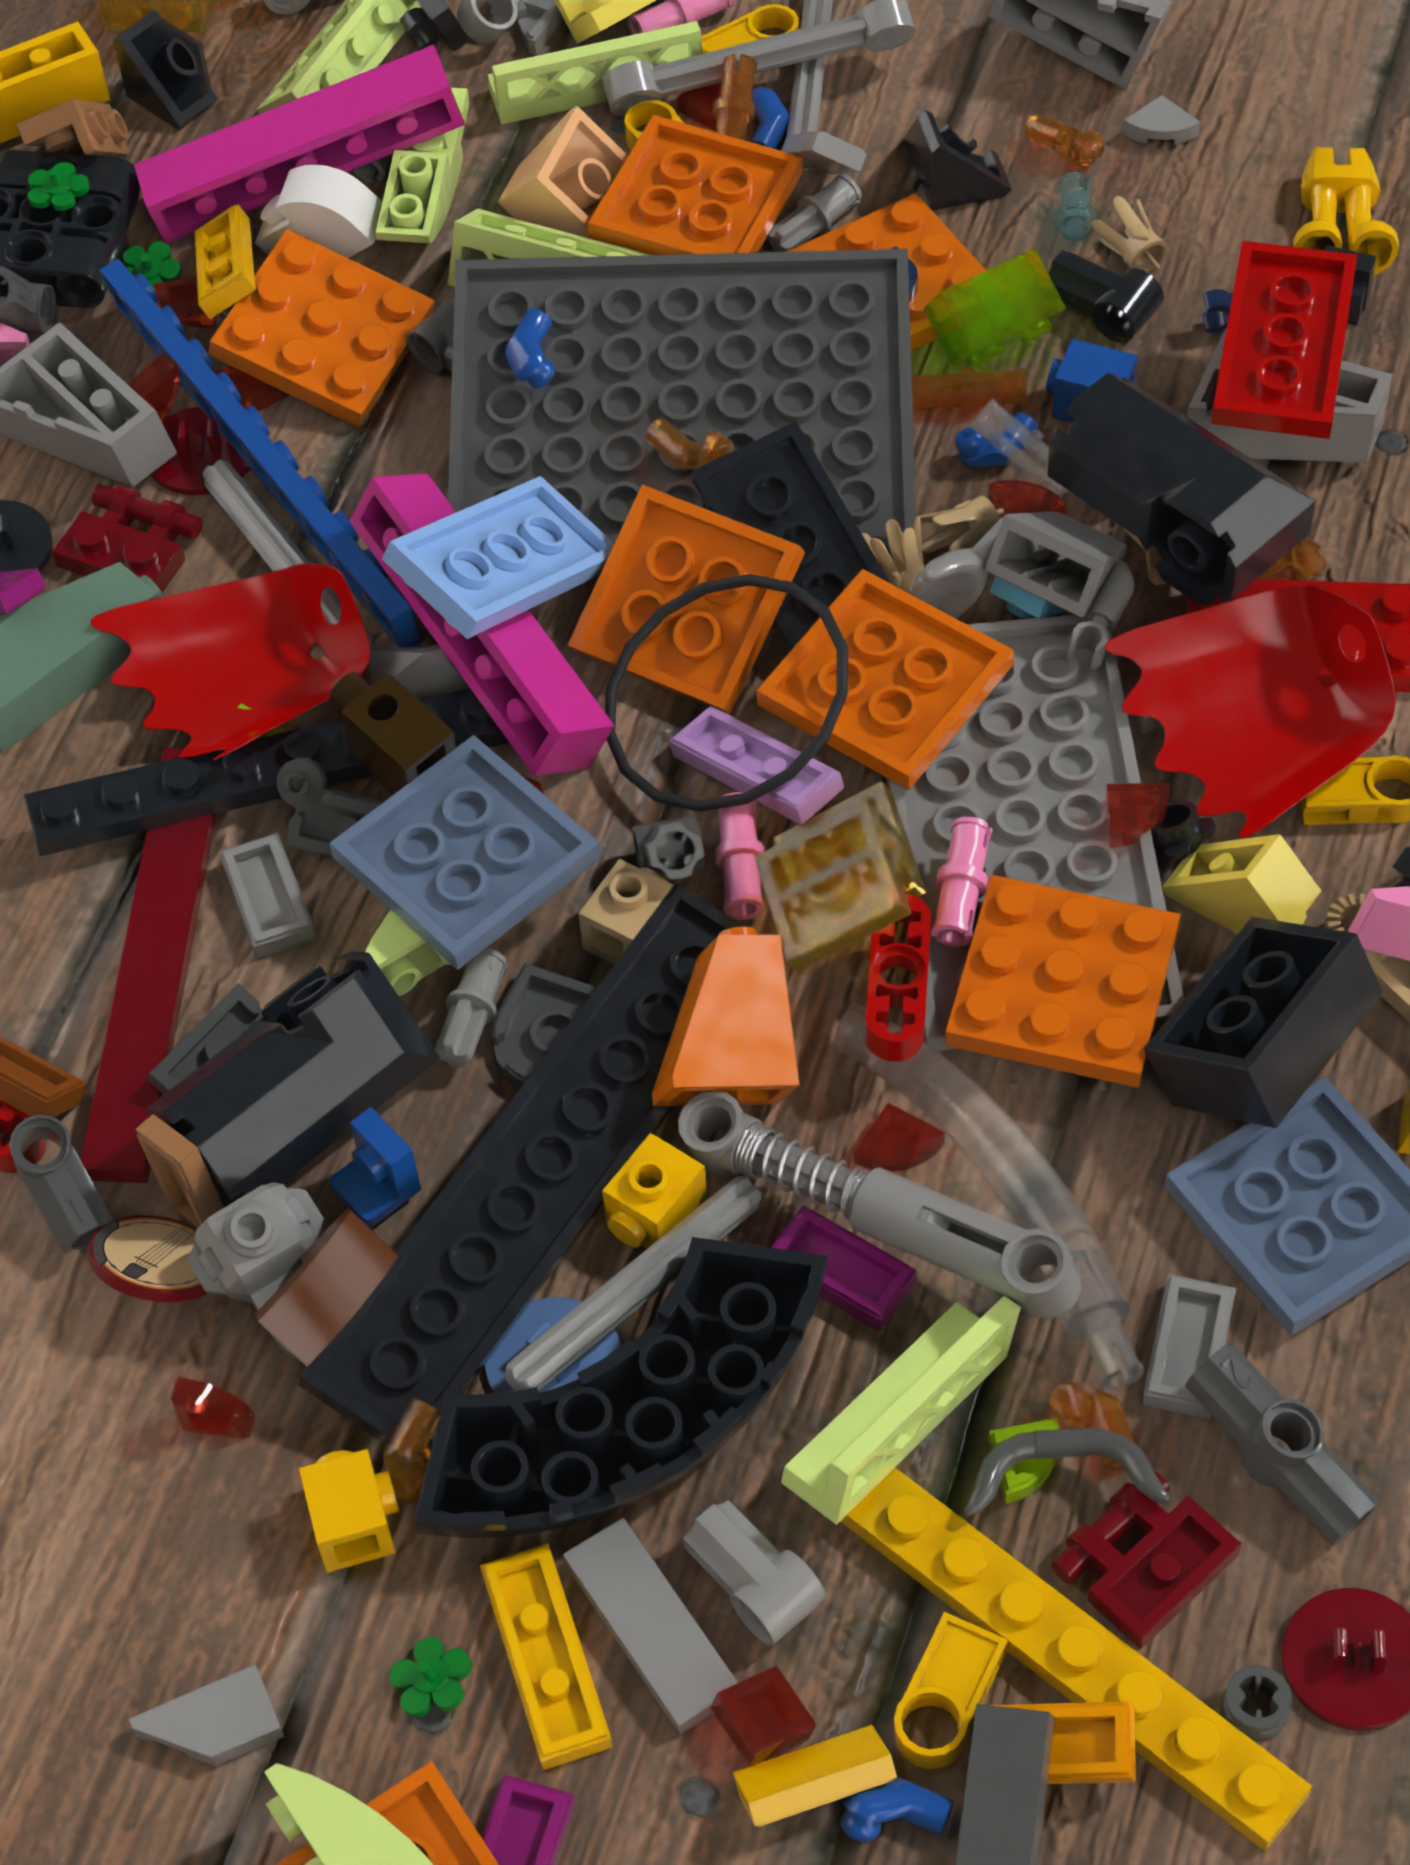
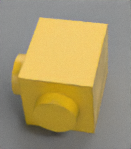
M650 1133L602 1190L606 1223L610 1231L621 1242L630 1247L638 1248L642 1245L648 1249L707 1200L705 1165Z
M368 1449L354 1453L345 1450L331 1452L320 1457L315 1464L299 1468L316 1542L327 1573L396 1554L386 1515L399 1512L389 1470L375 1474Z

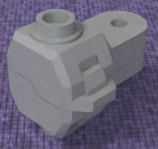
M275 1182L261 1185L208 1217L197 1228L194 1238L195 1243L187 1262L206 1293L224 1294L229 1298L250 1302L258 1311L303 1265L300 1256L317 1240L324 1218L306 1190L286 1188L284 1184ZM273 1336L279 1348L288 1357L300 1361Z

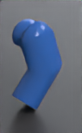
M763 87L753 89L743 104L745 116L751 113L754 117L753 122L759 124L750 142L776 149L788 126L789 113L775 91Z
M529 308L509 340L505 354L515 377L521 382L528 381L535 389H540L549 383L555 373L553 362L543 357L544 352L540 347L552 325V320L543 311Z
M1020 412L1011 419L998 436L985 437V433L981 428L976 427L974 430L972 427L965 428L958 433L955 439V447L959 451L958 458L963 464L971 468L1008 465L1015 460L1038 433V425L1031 416Z
M900 1777L894 1778V1781L850 1795L843 1801V1805L847 1810L842 1815L841 1828L846 1835L861 1842L873 1841L880 1833L882 1822L898 1818L942 1836L955 1804V1800Z

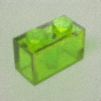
M1033 248L940 292L923 309L953 368L959 367L971 360L976 368H979L1004 355L1006 350L1003 345L1017 338H1020L1024 346L1050 333L1053 330L1050 321L1066 307L1036 249Z

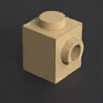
M619 859L578 913L583 949L615 965L671 892L673 884L669 883L660 873L653 869H640Z

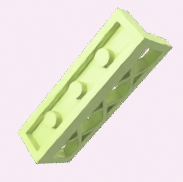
M345 0L256 111L259 114L378 67L406 31L399 21L400 18L410 9L421 8L416 0Z
M694 21L493 65V73L487 74L489 91L501 125L571 110L575 106L580 108L607 102L602 78L609 70L633 61H646L653 66L700 55L702 54L701 30L698 22Z
M477 208L454 222L448 285L455 287L456 260H467L468 247L483 251L488 259H504L503 257L524 259L642 256L650 254Z
M1004 1295L991 1309L979 1318L956 1302L784 1466L781 1483L837 1525L1007 1358L1021 1307Z

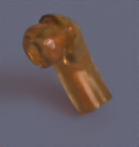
M412 1397L383 1454L384 1463L387 1471H389L394 1492L401 1500L411 1504L419 1502L430 1457L428 1442L438 1425L441 1413L436 1408Z

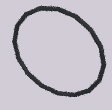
M748 574L705 582L659 607L625 644L606 687L605 713L615 725L606 740L620 773L653 801L697 812L749 804L796 777L826 744L832 734L848 695V646L830 609L794 582ZM745 586L790 593L820 615L837 650L836 694L819 734L786 770L745 793L697 800L659 791L630 767L615 733L617 690L634 651L666 616L707 593Z

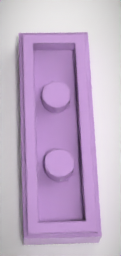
M711 705L669 740L673 757L742 793L786 770L802 753ZM812 758L794 779L755 801L803 825L843 790L844 785L839 771Z

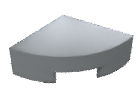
M1161 95L1124 120L1123 135L1148 144V138L1157 140L1174 139L1173 145L1181 144L1199 136L1200 121Z

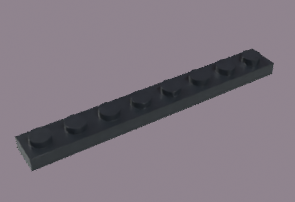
M470 688L420 700L454 732L456 748L473 735L488 748L509 743ZM338 719L254 739L216 760L213 759L225 750L188 758L178 757L24 794L39 856H45L144 832L211 812L214 815L280 799L282 797L277 789L278 773L285 763L297 758H309L316 761L325 772L327 787L373 775L348 747L343 720Z

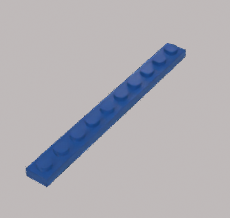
M119 259L100 269L117 309L209 419L215 420L221 434L246 462L251 471L328 564L336 567L343 574L352 593L397 647L415 646L420 643L422 638L414 619L418 615L397 587L394 588L387 580L389 575L371 550L367 548L363 551L356 543L359 541V538L348 518L342 511H338L335 514L329 511L326 507L329 505L328 499L317 481L311 475L303 479L298 474V463L287 445L282 440L274 444L267 437L270 435L269 429L259 412L252 405L246 409L239 403L241 401L240 394L229 376L224 371L216 375L211 370L213 367L212 361L202 344L196 338L189 342L183 336L185 330L179 318L170 306L166 305L161 309L156 304L158 298L144 275L138 273L133 276Z

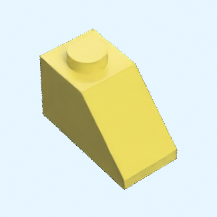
M1280 834L1201 844L1196 851L1184 857L1162 885V890L1169 898L1235 934L1240 932L1251 917L1302 925L1307 917L1306 911L1321 893L1319 886Z

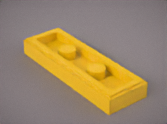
M239 204L233 205L195 230L194 233L198 305L209 319H212L256 290L250 219Z
M547 1543L480 1565L482 1577L542 1770L544 1771L613 1748L612 1738L549 1544Z

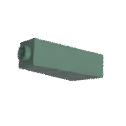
M118 562L31 599L8 614L0 615V752L2 754L120 667L128 658L131 652L128 643L113 633L99 631L90 624V621L96 615L120 606L163 597L158 586L146 575L138 577L121 562Z

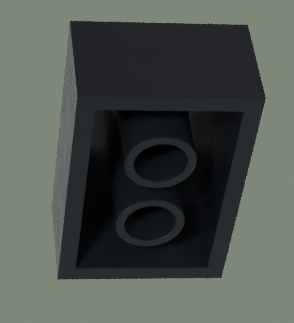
M1251 917L1145 1046L1144 1050L1172 1106L1277 1128L1383 991L1356 933Z

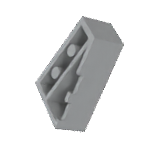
M994 0L987 16L1127 90L1147 56L1174 0Z
M60 322L0 367V435L130 487H135L177 454L156 410Z
M1226 329L1224 330L1188 407L1187 417L1252 459L1367 463L1384 423L1393 374L1346 361L1341 362L1330 439L1211 424L1213 403Z

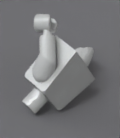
M1053 511L1004 515L972 549L950 551L930 561L919 572L908 593L957 619L978 600L988 575L991 573L1080 617L1087 616L1089 621L1078 623L1074 627L1067 658L1071 660L1074 652L1078 649H1089L1094 652L1090 669L1094 670L1102 665L1106 650L1105 644L1109 639L1108 631L1114 630L1133 595L1135 584L1129 566L1122 561L1127 550V546L1123 542L1064 514Z

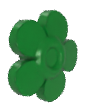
M62 162L56 164L48 171L40 169L31 173L28 177V182L32 190L28 192L27 196L29 203L35 208L42 209L53 204V208L56 211H65L75 206V197H81L89 191L90 184L87 176L76 175V169L73 164Z
M153 242L148 248V253L140 246H132L123 254V260L128 271L133 276L142 273L150 283L156 296L164 292L163 282H175L181 275V265L177 260L171 259V248L165 242Z
M437 1637L424 1638L414 1646L413 1653L418 1662L417 1664L412 1660L402 1659L392 1666L389 1681L395 1690L404 1692L400 1698V1706L407 1715L416 1718L423 1717L430 1712L433 1707V1700L437 1707L444 1712L458 1707L465 1698V1691L459 1681L465 1679L472 1670L471 1659L464 1649L455 1648L446 1653L442 1641Z

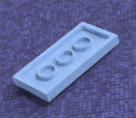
M539 476L390 541L382 560L402 578L406 585L414 589L438 611L450 626L457 629L466 639H469L599 576L615 543L545 479Z

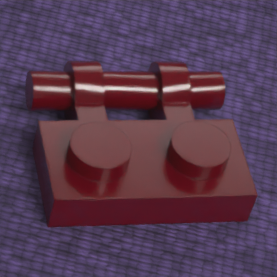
M98 484L92 493V504L107 511L102 518L81 511L52 551L56 566L82 576H87L121 562L136 576L146 575L158 586L161 593H163L185 562L182 545L174 543L178 535L194 540L197 539L203 527L202 518L186 513L184 506L168 500L162 501L159 504L141 498L138 490L123 485L117 486L115 489ZM134 519L152 525L147 533L129 527Z
M1154 1471L1168 1493L1170 1491L1169 1484L1158 1472ZM1125 1483L1111 1496L1110 1503L1112 1506L1091 1526L1081 1524L1067 1537V1548L1051 1562V1567L1056 1575L1067 1584H1072L1086 1569L1096 1571L1102 1577L1089 1588L1087 1601L1141 1650L1239 1556L1242 1543L1189 1496L1168 1514L1157 1504L1158 1502L1151 1500L1137 1490L1134 1484ZM1131 1527L1140 1529L1146 1535L1124 1556L1112 1546Z

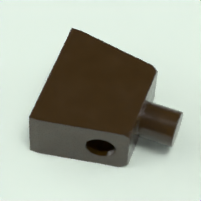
M351 672L343 676L330 692V699L342 710L341 715L348 747L391 796L456 748L454 732L392 675H385L370 686L357 672Z

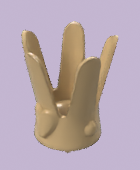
M1116 196L1113 200V205L1126 226L1125 234L1128 239L1103 221L1093 220L1091 226L1104 238H1099L1098 241L1121 255L1130 269L1137 268L1147 273L1154 269L1159 270L1160 264L1167 255L1168 244L1152 230L1140 199H1137L1136 203L1145 225L1127 201L1121 196Z
M978 496L972 501L967 500L956 505L954 509L921 515V524L934 522L938 526L951 525L923 541L922 552L932 553L950 546L949 552L958 549H972L1000 519L999 515L1004 513V509L996 510L988 498Z
M920 516L914 519V529L906 528L903 533L898 522L894 519H889L886 522L885 532L891 556L881 540L877 538L872 539L867 533H861L889 582L907 593L919 572L925 567L923 564Z

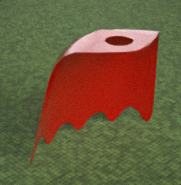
M308 563L293 565L246 579L124 605L96 615L90 621L94 628L102 632L113 633L130 646V655L115 671L111 681L118 686L142 688L153 694L155 699L154 708L145 718L143 726L153 730H178L191 736V741L179 754V758L194 757L218 750H225L213 760L223 757L277 726L330 699L332 688L343 676L351 672H357L361 676L370 661L371 645L351 590L343 574L336 567L327 564ZM326 587L332 588L337 593L341 604V617L335 625L327 621L321 608V595ZM314 643L323 648L325 652L323 658L317 660L310 655V650ZM242 703L250 709H241L237 707Z
M1294 586L1246 596L1135 628L1110 639L1105 644V649L1108 652L1133 660L1141 669L1139 681L1128 694L1121 708L1123 712L1129 715L1154 718L1162 724L1165 739L1155 760V767L1160 771L1182 772L1201 779L1205 784V792L1196 808L1199 816H1215L1231 812L1244 813L1247 820L1240 831V838L1249 837L1261 830L1353 763L1381 738L1394 718L1397 701L1394 684L1383 643L1374 620L1368 612L1357 604L1318 587ZM1347 624L1359 629L1364 637L1366 654L1361 662H1354L1349 659L1342 649L1340 632L1343 626ZM1324 667L1328 668V671L1333 674L1336 680L1334 686L1325 687L1320 682L1319 673Z

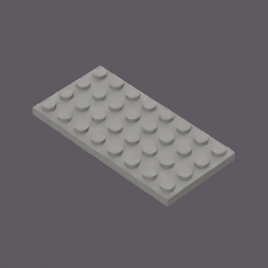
M1073 614L1041 617L1040 619L1030 618L967 624L1013 649L1014 665L910 790L887 778L903 893L922 899L931 911L924 1031L926 1052L958 1049L945 1046V1031L971 945L969 943L962 947L947 946L935 940L936 936H931L941 892L936 886L938 869L946 864L952 836L951 828L955 819L960 817H976L986 821L988 827L993 829L983 869L988 877L987 887L992 874L1167 911L1128 714L1123 712L1121 708L1125 699L1116 655L1105 650L1102 665L1094 670L1090 669L1094 652L1089 649H1078L1074 652L1071 660L1067 658L1074 627L1078 623L1089 621L1087 616L1080 617ZM1108 631V641L1112 639L1111 631ZM985 895L978 898L972 927L973 935ZM1173 950L1153 1031H1158L1184 1000L1175 950Z

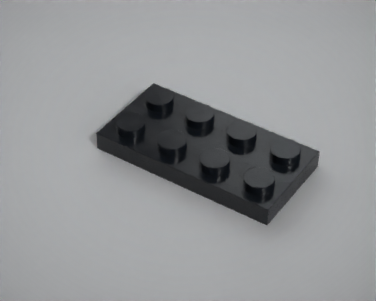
M796 421L691 471L692 482L708 510L800 545L805 554L792 582L828 608L862 569L889 582ZM786 593L773 625L788 652L795 647L816 623L820 615L790 593Z

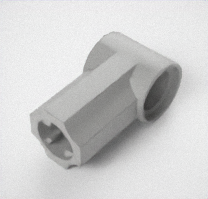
M729 1500L722 1504H713L695 1519L693 1526L683 1537L684 1549L730 1595L731 1605L738 1617L749 1631L766 1646L773 1647L827 1599L821 1582L809 1566L790 1550L784 1549L780 1553Z

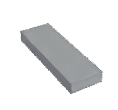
M624 1518L619 1519L563 1554L565 1566L680 1735L741 1697V1686Z

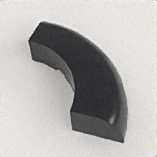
M692 1237L686 1260L679 1276L666 1299L658 1308L657 1318L634 1343L628 1340L604 1359L578 1372L577 1380L540 1393L537 1387L501 1394L445 1392L414 1518L415 1528L419 1534L479 1538L509 1537L556 1530L612 1513L645 1499L685 1476L731 1439L753 1417L778 1385L799 1349L817 1306L828 1265V1256Z

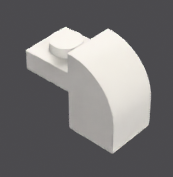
M324 165L296 167L289 171L281 194L272 198L264 207L260 216L263 223L255 244L269 255L285 230L289 229L349 258L374 244L382 201L362 182L342 170Z

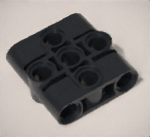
M4 150L0 152V266L8 268L30 283L51 285L56 295V306L91 308L100 305L108 289L100 269L117 259L123 262V254L130 248L127 231L141 193L134 164L116 157L23 150ZM66 162L74 165L76 175L87 176L90 184L89 191L81 197H75L76 204L71 209L56 211L53 208V204L41 209L35 208L29 203L27 195L32 189L29 186L28 177L36 170L48 171L56 164Z

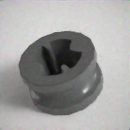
M1261 1665L1245 1666L1235 1672L1227 1683L1222 1705L1224 1719L1254 1742L1268 1741L1279 1735L1287 1724L1293 1699L1290 1686L1284 1677L1272 1668ZM1252 1690L1253 1697L1255 1698L1259 1690L1272 1697L1268 1710L1270 1716L1262 1717L1260 1709L1257 1710L1255 1717L1242 1710L1245 1700L1244 1691Z

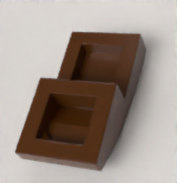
M347 1208L300 1256L303 1265L254 1315L268 1332L308 1367L361 1308L390 1270L398 1255L355 1213Z

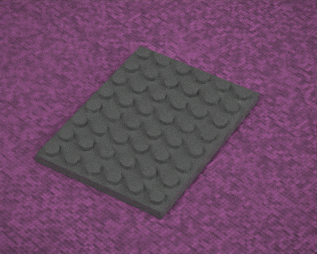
M908 249L456 260L448 502L456 512L541 476L615 543L642 484L707 509L692 482L691 471L796 421L861 533H867L872 539L877 538L881 540L891 556L885 532L886 522L889 519L897 521L902 533L906 528L914 529L916 496ZM529 308L543 311L552 320V325L540 347L544 352L543 357L553 362L555 373L549 383L540 389L533 388L526 380L521 382L516 378L505 354L509 340Z

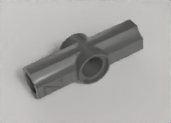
M1233 1344L1225 1345L1214 1353L1187 1380L1184 1386L1241 1446V1461L1248 1475L1259 1484L1268 1487H1278L1332 1546L1341 1542L1380 1505L1381 1502L1323 1441L1324 1429L1322 1421L1316 1412L1305 1403L1293 1399H1284ZM1272 1436L1284 1441L1291 1451L1278 1445Z

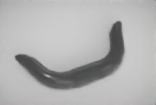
M1101 1428L1040 1430L1020 1433L1001 1441L982 1459L972 1493L965 1506V1514L975 1515L983 1511L994 1500L1005 1472L1021 1461L1036 1458L1046 1459L1099 1455L1110 1458L1124 1468L1137 1490L1151 1500L1167 1503L1170 1497L1157 1478L1143 1450L1124 1435Z

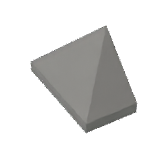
M438 643L370 650V686L381 677L392 675L418 699H426L470 688Z

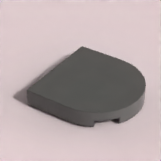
M524 963L497 1012L492 1026V1045H494L496 1064L503 1076L518 1089L521 1088L597 987Z

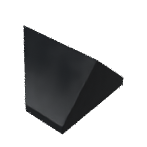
M156 10L113 39L126 97L175 129L218 99L211 88L202 42L162 19Z
M924 110L917 117L903 138L929 208L932 211L1005 197L1012 190L996 152L990 149L984 156L972 154L971 152L977 148L975 139L972 138L966 143L948 123L939 130L933 114L927 110Z

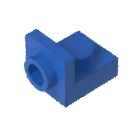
M370 1107L350 1122L356 1150L351 1153L353 1161L332 1175L329 1180L332 1191L368 1227L376 1225L421 1191L413 1150Z

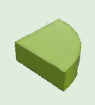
M1058 1418L989 1431L988 1443L990 1450L997 1443L1020 1433L1059 1429ZM1057 1458L1024 1460L1005 1472L1000 1482L1005 1505L1022 1500L1035 1492L1049 1477Z

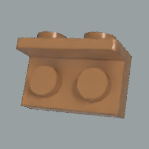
M71 99L16 124L25 145L45 147L47 152L64 149L66 154H71L83 150L86 155L116 158L129 154L125 140L128 139L126 124L120 113L116 109H111L110 104Z

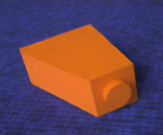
M752 927L729 928L721 931L698 956L652 1092L653 1107L685 1106L695 1096L714 1090L729 1094L737 1100L739 1105L778 1104L799 1086L781 935H757V930Z

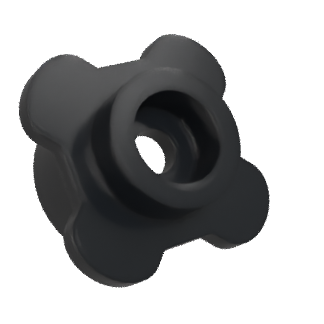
M1183 800L1169 802L1160 806L1148 819L1154 849L1157 848L1164 851L1168 859H1178L1193 853L1201 845V839L1211 836L1216 830V825L1212 818H1200L1195 805Z

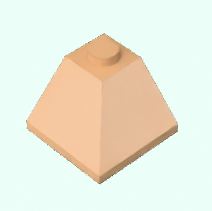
M575 106L520 163L498 203L515 219L589 238L588 221L628 155L578 106Z

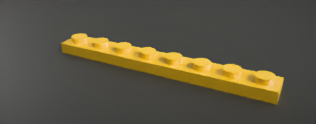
M896 1467L840 1521L971 1624L1008 1639L1005 1650L1071 1702L1130 1701L1135 1710V1751L1264 1852L1267 1851L1308 1799L1312 1789L1311 1784Z

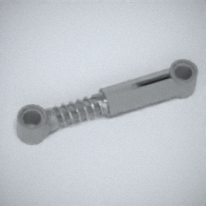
M715 1090L703 1092L690 1099L682 1109L678 1120L679 1133L696 1161L705 1165V1172L711 1176L729 1178L743 1173L753 1179L763 1177L765 1183L770 1186L779 1183L781 1190L784 1192L794 1190L796 1196L800 1199L810 1197L812 1203L816 1206L826 1204L828 1211L832 1213L842 1210L844 1218L850 1220L851 1228L1014 1299L1022 1310L1033 1317L1042 1319L1059 1317L1070 1311L1079 1299L1082 1289L1080 1273L1064 1240L1050 1230L1040 1228L1026 1230L881 1167L875 1168L872 1171L868 1169L862 1170L860 1166L853 1170L848 1169L844 1159L834 1163L831 1161V1155L828 1152L820 1157L816 1155L813 1146L805 1150L800 1148V1143L797 1139L790 1143L785 1142L784 1135L781 1132L776 1134L774 1129L762 1125L759 1119L744 1113L737 1100L725 1092ZM730 1127L729 1132L718 1141L708 1142L710 1136L715 1131ZM1042 1265L1057 1267L1055 1273L1046 1281L1040 1283L1027 1282L1029 1274L1035 1268Z

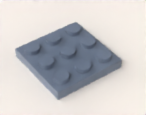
M474 735L330 842L333 858L457 970L602 858L599 841Z
M1326 1077L1321 1078L1308 1087L1277 1128L1248 1123L1166 1174L1164 1188L1291 1336L1410 1261V1169Z

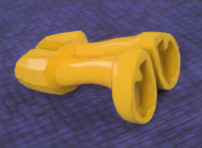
M1316 147L1312 150L1302 175L1301 200L1305 207L1312 211L1313 221L1304 224L1297 231L1293 239V247L1325 251L1328 245L1342 249L1341 233L1336 226V213H1346L1348 230L1347 250L1376 256L1373 275L1375 276L1386 270L1394 262L1399 251V240L1397 232L1392 226L1383 221L1371 220V207L1376 204L1381 189L1372 161L1365 148H1348L1346 165L1334 164L1332 147Z

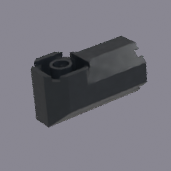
M1107 373L1075 398L1067 412L1076 419L1068 434L1058 428L1049 443L1047 476L1137 536L1145 551L1155 546L1162 558L1155 565L1162 580L1198 605L1211 604L1218 597H1221V602L1233 600L1310 534L1315 507L1314 499L1129 379L1123 377L1121 379L1114 374Z
M350 951L336 958L342 970L332 975H327L321 966L306 973L265 1005L261 1013L267 1022L254 1021L245 1033L145 1109L148 1118L154 1114L198 1147L224 1208L261 1185L274 1182L282 1184L347 1133L351 1129L350 1122L370 1107L376 1110L440 1059L370 953Z

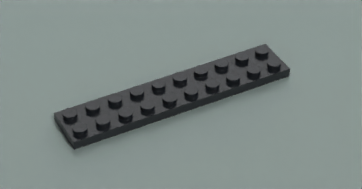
M678 883L674 886L395 1252L398 1258L373 1293L338 1335L300 1375L299 1386L411 1463L415 1461L436 1432L445 1392L465 1393L604 1203L602 1190L650 1133L655 1134L674 1108V1106L653 1107L652 1092L697 958L721 931L734 927H744L743 925Z

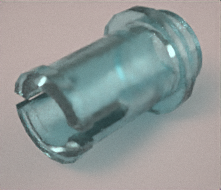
M1080 172L1065 174L1057 183L1059 207L1054 214V226L1065 239L1070 241H1080L1087 238L1094 230L1091 222L1098 219L1097 212L1091 203L1092 182L1087 176L1083 180L1082 188L1083 173Z

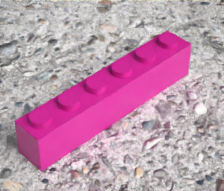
M431 45L134 164L146 208L164 242L168 244L195 233V230L233 205L239 204L244 212H248L267 204L272 198L281 194L289 171L296 167L324 165L348 172L394 153V150H404L464 126L465 123L434 45Z
M428 473L372 477L349 520L530 772L535 777L589 768L615 725L531 612L527 610L466 639L457 629L450 626L445 618L423 597L406 585L402 578L382 560L390 541L456 513Z

